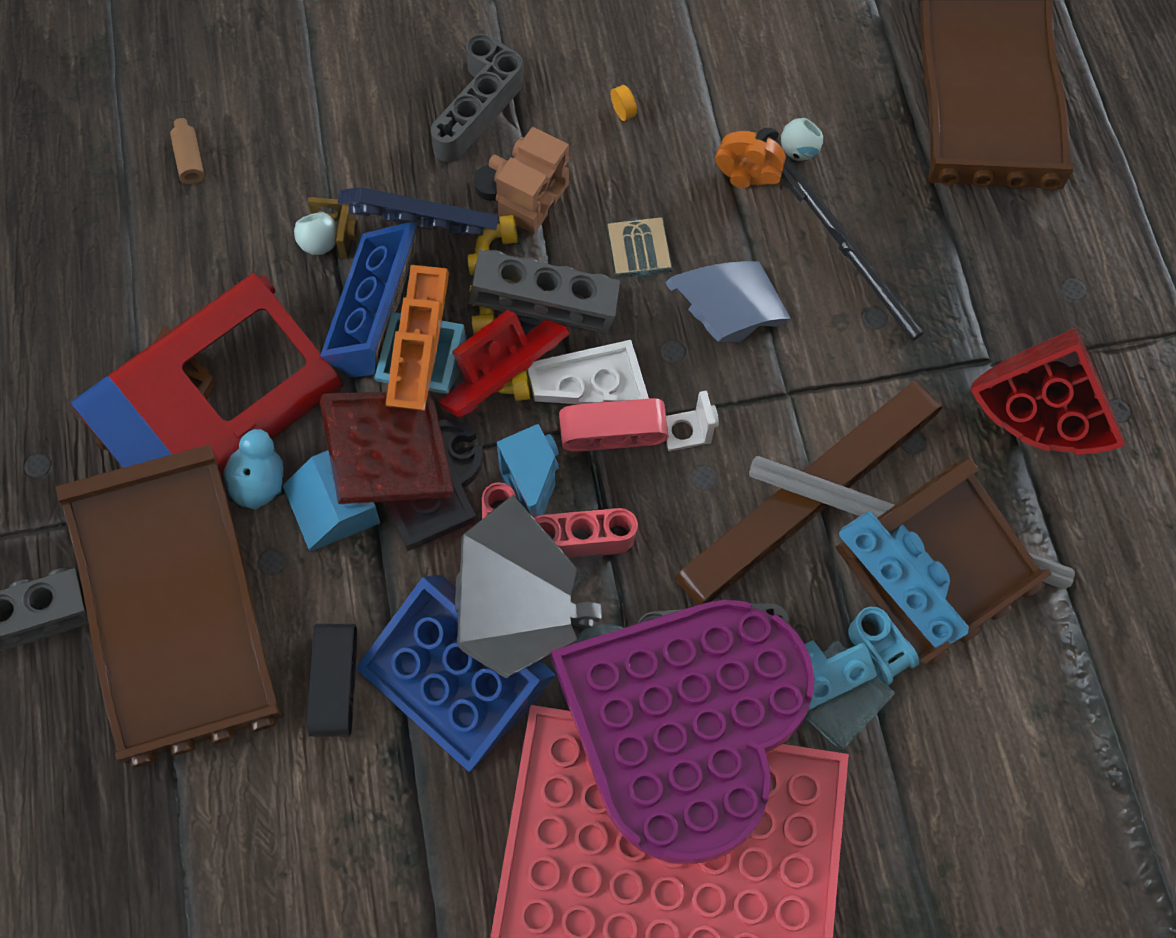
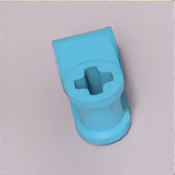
M878 607L864 608L851 622L848 629L849 638L855 646L863 643L867 647L877 672L876 679L881 684L888 686L893 683L894 676L908 667L915 668L919 665L920 660L914 647L903 637L883 609ZM868 621L873 623L877 629V636L865 633L861 622ZM897 658V660H895L894 662L890 664L888 663L892 659Z

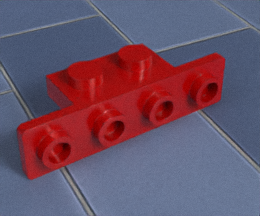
M506 310L452 351L465 381L439 400L441 407L458 417L471 413L483 400L501 390L509 380L520 372L527 370L535 360L547 351L557 347L559 342L569 335L567 327L551 320H544L525 335L516 313Z

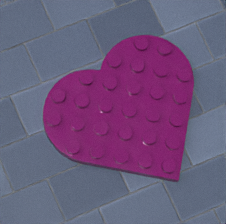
M719 600L703 603L551 651V660L611 821L621 835L633 846L659 860L678 864L705 863L723 857L742 845L758 826L769 798L771 779L766 753L787 741L797 731L808 712L814 692V670L804 642L797 632L775 613L772 616L764 611L751 607L752 603L736 600Z

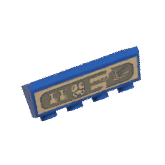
M413 222L362 234L320 355L322 359L350 378L376 373L391 313H396L397 306L401 302V294L416 252L417 225Z

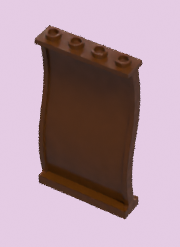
M920 0L921 48L930 123V173L928 175V183H941L942 185L968 184L978 187L991 185L1009 186L1010 188L1063 189L1074 170V166L1070 163L1068 114L1056 56L1053 1Z
M210 444L55 486L58 501L62 504L77 560L98 677L117 752H115L116 760L125 764L130 763L131 768L151 764L156 761L155 755L171 751L172 756L191 752L196 749L195 743L208 739L211 740V744L231 740L236 737L235 731L250 727L251 732L265 730L275 726V719L284 717L278 703L266 659L242 553L219 470L218 457Z

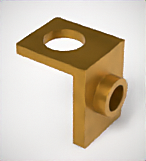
M309 197L308 205L311 214L322 212L319 210L320 207H330L337 211V213L328 215L335 222L339 223L336 243L340 258L348 259L351 240L355 241L357 239V219H354L353 214L348 213V206L338 205V199Z

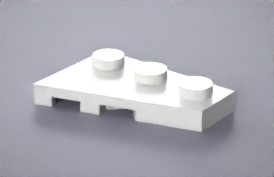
M631 340L534 361L527 369L534 401L588 404L649 399Z

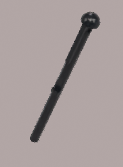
M763 128L757 133L756 139L767 142V138L776 141L779 133L773 128ZM785 153L786 159L781 178L800 202L806 201L828 232L840 245L839 250L842 254L851 260L909 338L915 341L921 337L924 332Z

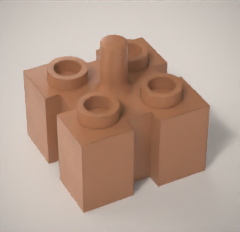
M532 127L524 138L520 137L515 143L512 152L514 159L510 157L507 161L497 155H493L490 158L489 167L496 170L494 181L497 186L496 201L498 202L499 217L514 215L516 226L535 234L547 217L549 207L552 203L555 204L569 184V168L565 167L569 161V144Z

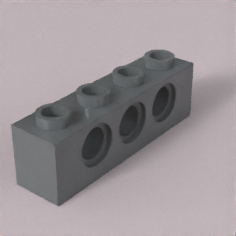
M479 249L468 304L503 312L509 310L521 316L551 320L558 324L608 334L615 318L620 280L609 278L604 274L576 271L568 266H554L541 263L533 258L523 259L509 256L497 250L487 251ZM504 279L512 280L515 283H508ZM539 287H545L550 291H544ZM574 294L581 295L585 299H580L576 297Z
M76 568L55 569L46 577L33 581L19 580L12 583L9 588L0 590V652L89 624L80 574ZM53 597L52 603L47 608L39 610L40 604L45 599ZM14 609L12 616L8 620L1 622L2 615L6 611Z

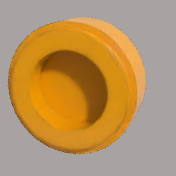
M625 85L611 89V101L619 118L622 121H626L635 117L637 105L630 89Z

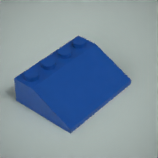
M443 575L426 576L421 578L362 658L356 669L470 773L530 709V705L535 703L556 674L541 661H538L518 673L505 678L464 653L457 645L458 612H455L456 587Z

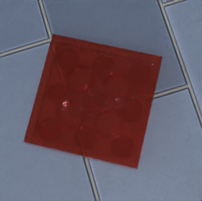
M428 391L424 411L387 407V392L322 394L320 406L338 504L449 498L451 496L453 486L432 391Z

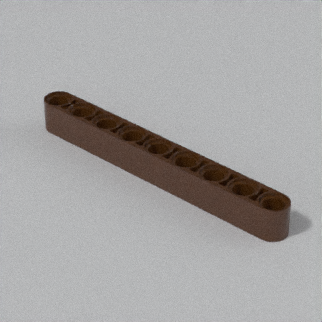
M914 381L802 472L851 488L933 420L943 406L918 381ZM781 488L688 563L677 574L675 581L697 605L712 602L829 505Z

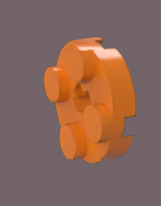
M732 132L722 139L715 156V162L724 174L731 177L730 182L736 187L747 188L750 185L777 184L780 182L786 159L783 148L770 138H767V142L756 139L757 133Z

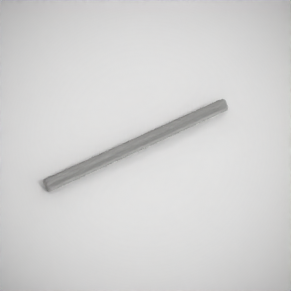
M756 456L749 468V476L858 516L870 511L877 518L894 506V504L761 456ZM1029 553L1039 569H1049L1052 573L1042 582L1062 589L1072 585L1075 571L1072 568Z

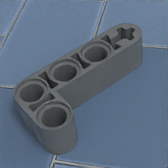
M476 34L466 42L468 70L475 78L431 126L433 152L440 161L453 162L458 160L523 87V60L521 55L489 35Z

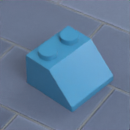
M539 424L497 441L500 474L504 482L515 491L517 500L533 518L544 515L555 487V471L559 469L555 456L559 455L556 443L550 434L544 435Z
M348 443L312 456L283 485L310 552L380 524L376 507Z

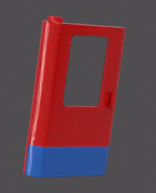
M252 273L76 397L70 404L123 468L210 444L217 454L222 477L231 455L239 449V442L246 433L254 429H262L268 433L271 439L275 438L343 387V384L333 368L320 357L321 353L273 294L276 293V290L265 275L258 277ZM264 310L304 357L306 365L234 419L225 421L217 414L184 373L183 365L257 311Z

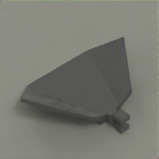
M514 495L509 497L461 537L460 573L456 576L455 612H458L457 645L464 653L505 678L550 656L552 650L571 645L578 639L571 625L590 629L593 626V621L598 622L601 619V604L591 602L571 603V592L577 568Z

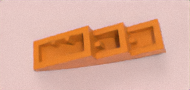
M410 266L406 298L403 297L399 331L395 332L386 398L387 407L422 411L425 409L445 305L449 271L446 268Z

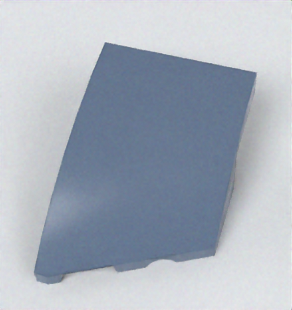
M729 262L701 267L672 276L665 282L671 291L678 289L691 303L688 310L696 319L704 324L706 330L717 342L741 343L758 326L781 327L791 319L760 262Z

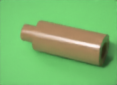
M176 119L170 136L179 179L184 184H196L205 177L196 132L193 127L188 125L186 119Z

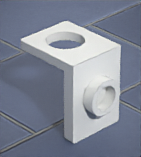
M707 390L699 392L696 410L666 416L669 438L666 441L668 451L711 444L714 428L719 426V419L715 405L711 406ZM678 422H685L691 426L693 434L685 440L677 439L671 431L673 425Z

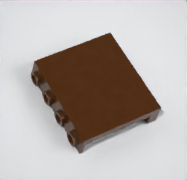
M971 457L957 461L877 517L889 533L902 524L909 532L916 533L922 540L928 555L934 562L938 561L946 568L951 580L946 600L969 626L968 634L958 639L962 643L978 635L981 632L979 626L989 618L997 620L1013 609L1010 603L1020 596L1027 598L1040 591L1044 587L1042 581L1052 574L1049 569H1039L974 475L979 469ZM843 541L835 547L875 606L883 609L888 614L903 637L914 647L920 663L926 664L929 662L930 665H934L950 654L948 648L958 640L951 644L947 641L934 647L847 544Z

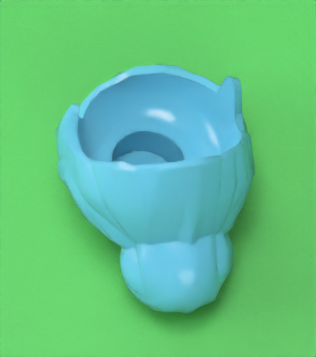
M254 429L246 433L239 442V449L231 455L223 472V484L227 489L228 497L234 500L236 504L254 510L266 505L277 494L282 493L283 461L274 451L273 440L267 432L262 429ZM247 469L250 470V474H249V475H246V474H245V471H246Z

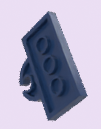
M364 187L339 191L338 205L348 206V213L355 215L383 216V220L396 223H404V221L417 222V227L437 230V228L449 229V233L462 236H470V234L483 236V230H496L498 215Z

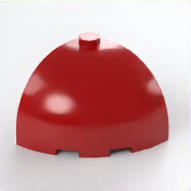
M1077 328L1032 346L1004 360L979 376L971 385V391L985 413L999 427L1002 426L1005 430L1020 438V441L1046 451L1054 450L1082 455L1111 451L1125 446L1123 435L1110 402Z

